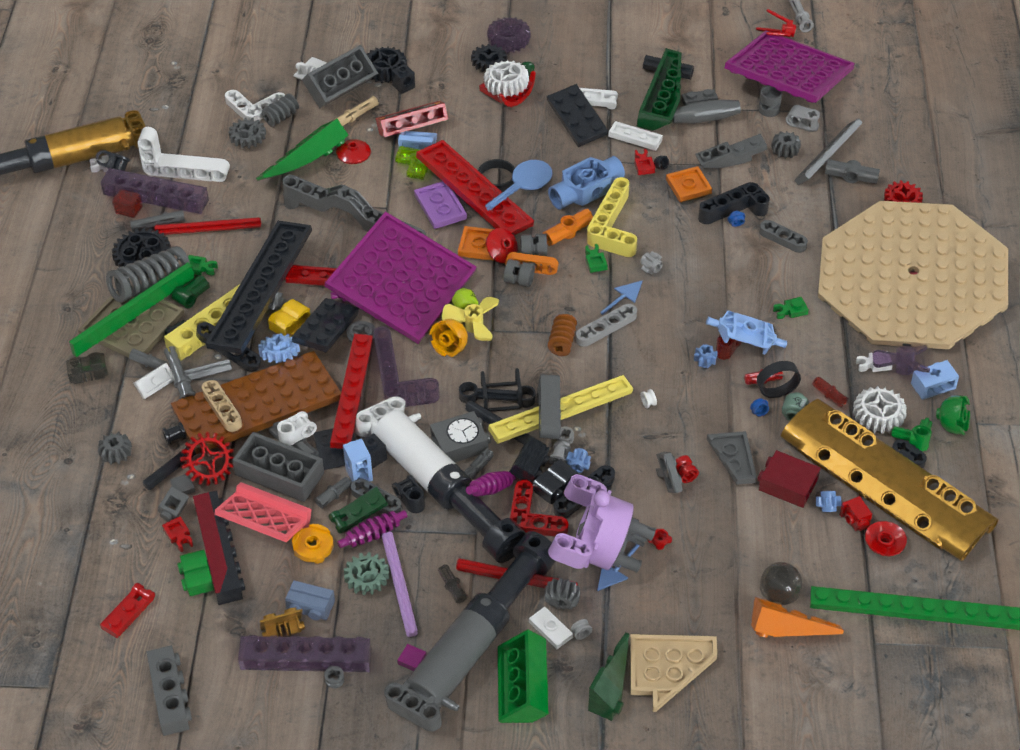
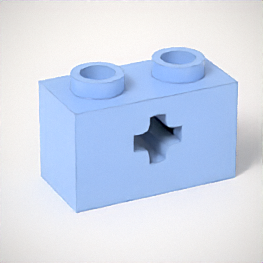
M948 360L915 370L911 385L921 399L924 400L956 389L959 375Z
M359 439L344 444L345 467L351 481L353 482L359 478L369 482L373 481L371 456L363 440Z

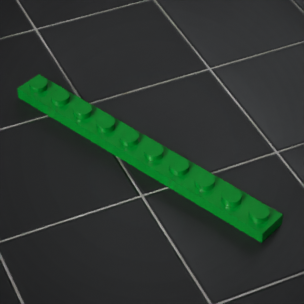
M811 586L810 608L1020 630V607Z

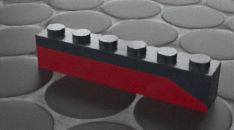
M217 490L195 495L193 500L218 605L242 600V591L245 590L243 578H238V574H241L239 561L234 562L237 553L235 545L230 546V541H233L231 529L226 530L229 521L214 515L215 509L224 502L223 497H218Z

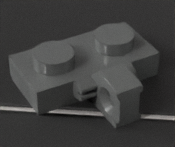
M671 452L656 454L660 468H656L658 477H664L668 492L678 493L683 491L681 486L683 481L677 473L675 457Z

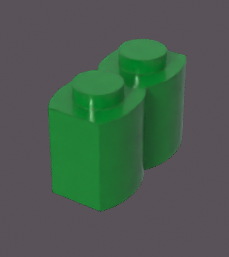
M205 550L180 555L181 562L177 563L180 575L184 574L185 576L184 579H181L183 590L188 591L189 596L213 591L214 586Z

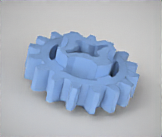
M282 333L273 334L271 338L265 337L266 340H261V344H258L259 356L263 360L268 359V362L273 360L276 363L286 362V359L292 360V356H297V352H300L299 344L292 342L290 334L285 336Z

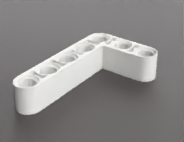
M144 127L138 139L143 171L150 176L223 182L227 177L230 164L225 159L161 153L157 131L152 127Z

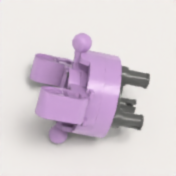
M579 474L573 475L564 490V495L570 501L586 506V510L579 524L576 538L564 533L557 534L548 549L549 556L555 561L576 569L587 568L589 564L609 570L613 565L616 567L622 566L637 573L642 560L625 555L624 550L627 542L630 541L643 547L646 539L652 541L656 528L642 524L638 519L633 518V504L611 496V491L608 490L607 492L604 484Z

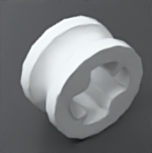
M649 389L647 393L645 391L641 392V400L645 408H650V405H657V399L652 389Z

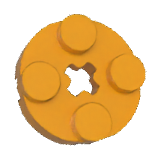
M310 524L307 528H301L292 538L294 555L305 562L322 563L331 554L334 547L333 537L329 529L319 524ZM315 540L317 543L316 545L310 546L308 544L309 542L312 543Z

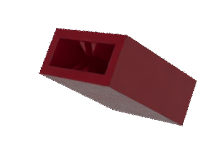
M776 450L772 457H768L765 471L761 470L757 479L760 482L759 491L804 508L819 480L821 467Z

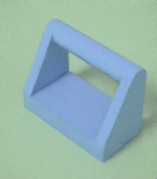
M401 132L398 138L399 152L416 154L417 151L435 144L437 133Z

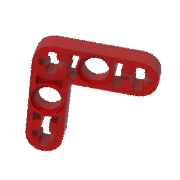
M528 480L518 481L515 485L510 518L517 523L518 516H521V523L518 525L526 533L534 531L543 536L552 537L559 533L567 534L569 524L566 518L530 513L533 484ZM523 488H526L525 496H522ZM519 503H524L527 505V507L524 509H518L516 505ZM540 521L545 525L538 528L534 526V523Z

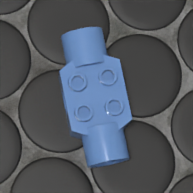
M615 156L604 161L589 157L562 171V181L548 189L549 198L552 204L559 210L572 203L584 206L606 195L614 180L625 176L624 167Z

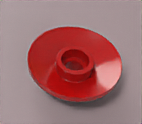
M357 139L345 141L336 150L338 159L347 164L362 163L369 158L371 153L370 146L366 142Z
M496 228L488 234L486 248L490 257L496 262L505 263L509 253L518 252L517 240L509 230Z
M888 521L875 522L868 527L865 533L867 546L879 555L894 556L901 553L906 547V534L895 523Z

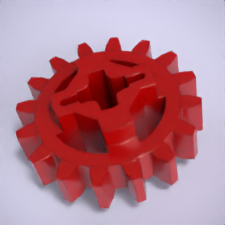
M900 180L899 184L894 181L893 185L888 184V187L885 188L884 201L922 203L923 192H920L921 188H915V183L910 185L909 181L903 183Z

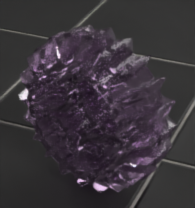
M517 17L498 18L497 21L489 24L487 31L488 43L491 46L496 44V48L502 47V50H505L507 53L509 51L514 53L515 50L520 51L521 48L524 49L529 44L531 38L527 22H523L522 19L518 20Z

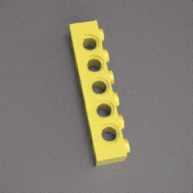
M239 285L164 336L168 351L170 352V346H174L179 360L182 361L197 349L206 345L196 336L198 324L208 322L216 326Z

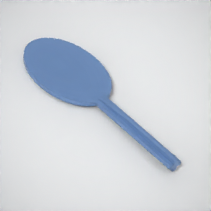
M541 160L522 162L513 171L512 180L514 184L487 203L485 207H487V210L493 209L520 188L536 190L544 187L551 180V167Z

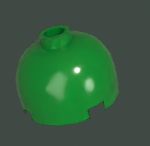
M955 395L948 397L942 402L940 408H937L936 418L940 420L942 428L947 432L965 435L964 431L968 430L970 411L966 409V405H970L967 396Z

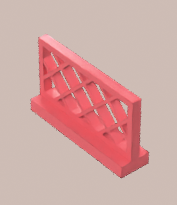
M240 482L236 487V492L215 509L214 515L287 543L301 528L309 527L312 509ZM238 509H248V510H247V511H239ZM263 515H265V517H263V518H257V517H256V516H263ZM283 522V524H281V525H275V524H274V523ZM287 530L286 534L279 532Z

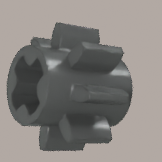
M277 292L268 309L277 311L286 302V299L282 298L283 293Z

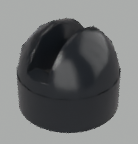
M657 156L654 159V165L656 168L664 170L669 165V159L667 156Z

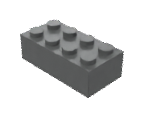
M359 45L308 73L302 81L320 109L370 81L378 72L362 46Z
M252 432L232 460L235 475L303 502L307 500L324 475L322 458Z

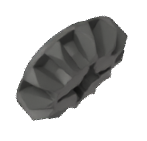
M367 321L352 323L346 331L349 342L353 341L354 333L361 334L363 331L365 332L364 335H372L373 339H376L375 326Z

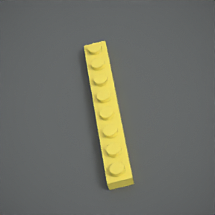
M622 375L560 398L561 420L632 394L633 387L625 376ZM539 406L490 424L488 430L497 444L539 429Z

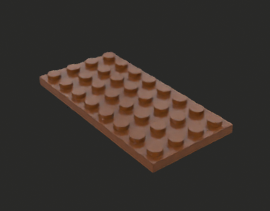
M312 351L295 357L292 360L288 359L286 362L269 366L268 368L220 385L240 414L242 427L238 431L229 432L224 428L206 401L203 392H198L195 396L191 395L172 402L171 407L178 421L182 423L191 444H193L190 440L192 436L198 440L197 434L201 433L203 438H205L206 432L210 433V438H212L214 433H217V440L223 436L224 440L222 443L225 444L226 442L250 435L252 432L269 428L274 423L286 420L298 412L304 411L309 413L338 402L341 391L316 353ZM216 399L214 402L221 401L222 399ZM223 410L221 413L228 412L229 410ZM206 443L209 450L217 447L214 444ZM200 445L194 448L196 454L201 453Z

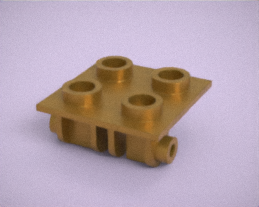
M294 607L285 610L284 614L276 616L275 613L263 616V620H260V630L265 629V632H262L263 640H268L269 642L279 639L276 626L278 627L280 637L283 638L280 625H284L286 635L289 636L287 623L291 635L301 633L305 629L304 622H299V619H302V609L297 610Z

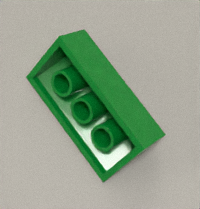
M529 629L498 646V720L500 723H533L549 714L546 638Z

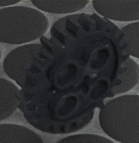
M136 228L134 233L128 231L129 235L122 234L123 239L117 238V243L113 244L112 257L115 266L125 267L129 263H134L137 260L166 251L171 248V244L164 233L159 234V230L153 232L152 228L148 231L142 228V231H138Z

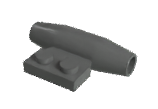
M714 89L682 94L684 106L677 108L673 117V123L695 124L725 119L740 114L739 100H718Z

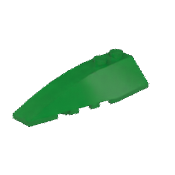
M337 118L329 121L295 145V148L289 150L285 156L275 162L276 165L267 168L256 179L260 181L276 177L311 163L322 155L327 156L333 152L332 148L334 146L339 147L345 142L344 139L349 134Z

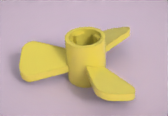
M486 297L480 305L471 304L465 310L451 304H446L443 308L442 320L454 319L460 323L465 322L466 330L474 333V337L477 340L490 341L492 340V333L483 325V314L499 304V299Z

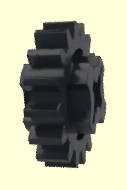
M482 44L481 48L476 47V50H473L471 55L472 66H476V70L481 69V72H484L490 65H494L495 62L507 61L506 51L502 50V47L496 48V44L490 46V44L484 46Z

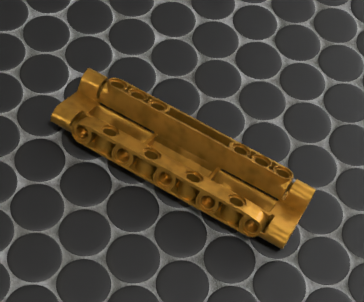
M815 399L801 409L781 433V438L796 447L806 458L941 550H946L960 561H963L969 555L985 532L990 534L999 521L998 518L975 504L970 497L940 477L930 474L876 438L871 431L841 411L833 409L820 399ZM835 419H842L839 424H832ZM850 430H857L856 434L848 435ZM867 440H873L870 446L864 445ZM830 454L829 459L821 460L823 455ZM856 476H862L860 482H853ZM933 483L939 484L936 490H930L929 486ZM950 494L956 496L953 501L945 500ZM889 498L895 499L892 505L885 504ZM965 506L973 507L969 513H965L962 510ZM920 522H929V525L927 527H919Z

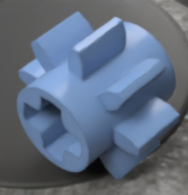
M703 344L700 348L695 349L694 361H698L699 367L709 368L712 364H716L718 352L713 351V346Z
M577 448L573 453L568 452L567 464L578 473L583 472L584 469L588 470L590 467L591 456H588L586 450Z
M821 491V497H816V506L821 507L822 512H836L837 506L842 505L841 496H836V491Z

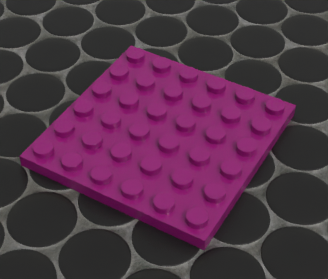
M765 31L726 61L724 67L731 73L743 75L747 79H754L763 85L775 87L778 91H785L794 97H801L808 102L816 103L854 69L855 63L783 36L766 35V32L769 31Z
M385 211L328 278L324 287L419 344L442 315L444 306L452 302L455 292L464 287L475 273L477 267Z

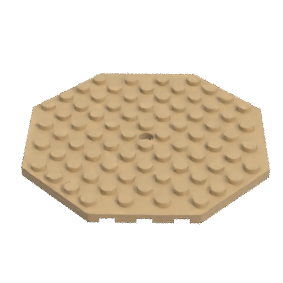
M879 201L823 237L818 298L823 302L826 301L835 313L849 321V325L858 333L864 334L871 344L902 346L904 343L911 344V347L950 349L957 341L965 339L972 334L980 325L984 326L994 319V316L999 312L1002 313L1007 310L1008 248L954 205ZM912 269H914V271L917 272L918 274H914V275H913V274H910L909 272L912 271Z

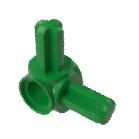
M926 417L921 420L920 425L913 427L912 430L895 426L892 429L891 436L907 440L919 450L925 451L929 448L933 423Z

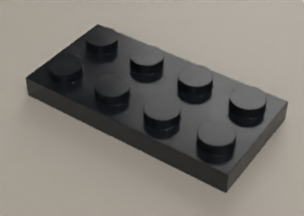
M577 84L547 96L548 103L578 147L608 135V129Z
M325 298L293 334L292 342L327 353L358 316L359 308Z

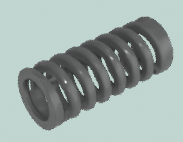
M174 246L166 251H161L158 254L129 263L125 267L122 266L116 270L108 271L106 275L107 287L112 297L121 303L129 300L132 296H138L165 278L166 275L163 272L162 265L168 276L173 272L172 270L175 271L180 268L178 260L181 261L182 266L187 262L190 263L182 248ZM154 269L156 270V272H157V274H158L159 280L157 279V277H156V275H155V273H154ZM146 272L150 278V282L147 279ZM113 276H114V283H115L116 289L113 288V284H112V278H113ZM138 276H139L140 279H141L142 285L140 284V282H139V280H138ZM130 280H131L132 283H133L134 289L132 288V286H131V284H130Z

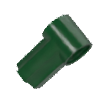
M197 276L186 286L176 287L172 293V299L189 309L195 304L197 297L210 288L209 282L204 276Z

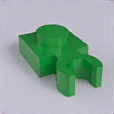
M595 244L594 250H590L588 245L585 246V260L589 272L608 270L604 253H599L598 244Z
M188 256L195 275H202L203 272L211 276L215 275L213 268L218 269L216 261L207 262L205 257Z
M802 296L784 300V305L775 304L773 306V312H777V319H783L786 315H789L790 318L808 315L809 311Z

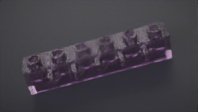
M111 168L108 169L101 181L103 195L128 200L126 198V193L136 195L137 197L132 196V198L137 202L202 214L209 201L207 187Z
M241 636L238 661L240 670L326 671L329 667L338 666L343 672H370L371 640L364 637Z

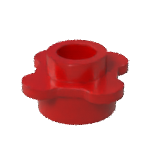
M659 528L655 530L652 541L648 540V542L653 543L656 549L663 550L666 544L672 542V537L668 535L666 530Z

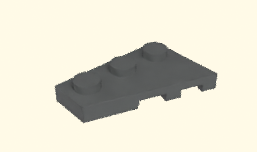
M746 431L707 434V441L736 485L756 483L757 476Z

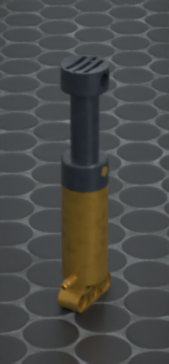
M131 110L125 113V118L118 116L27 139L24 141V148L0 154V175L31 167L33 173H39L96 158V154L101 150L117 153L129 150L130 146H135L139 149L138 139L142 129L146 127L139 111Z

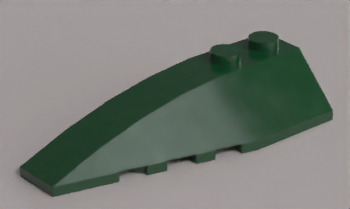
M665 48L640 107L636 127L654 131L672 122L680 102L682 52Z

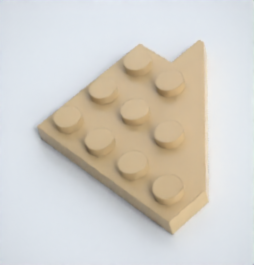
M630 634L631 695H653V712H657L717 660V636Z

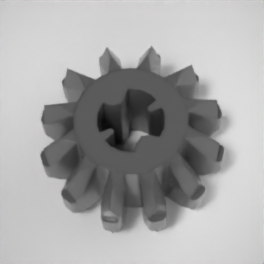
M780 131L779 134H775L771 143L773 154H778V158L784 157L785 159L798 155L801 148L799 136L794 135V132L788 133V131L786 133Z
M111 432L109 436L103 435V440H100L98 444L100 457L104 462H109L110 465L114 462L120 464L122 460L127 461V457L131 456L132 453L131 441L126 434L122 435L120 432L116 434Z
M552 579L545 587V601L549 603V606H554L556 609L561 608L565 610L567 608L571 610L579 602L580 587L575 582H570L569 579Z

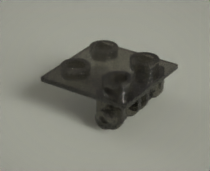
M94 352L86 357H72L66 361L69 382L74 383V385L84 382L82 373L86 382H88L86 372L90 373L91 381H93L92 371L94 372L95 380L105 378L108 375L104 353Z

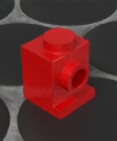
M860 496L842 502L839 515L841 518L845 517L846 522L855 531H862L870 526L872 512Z

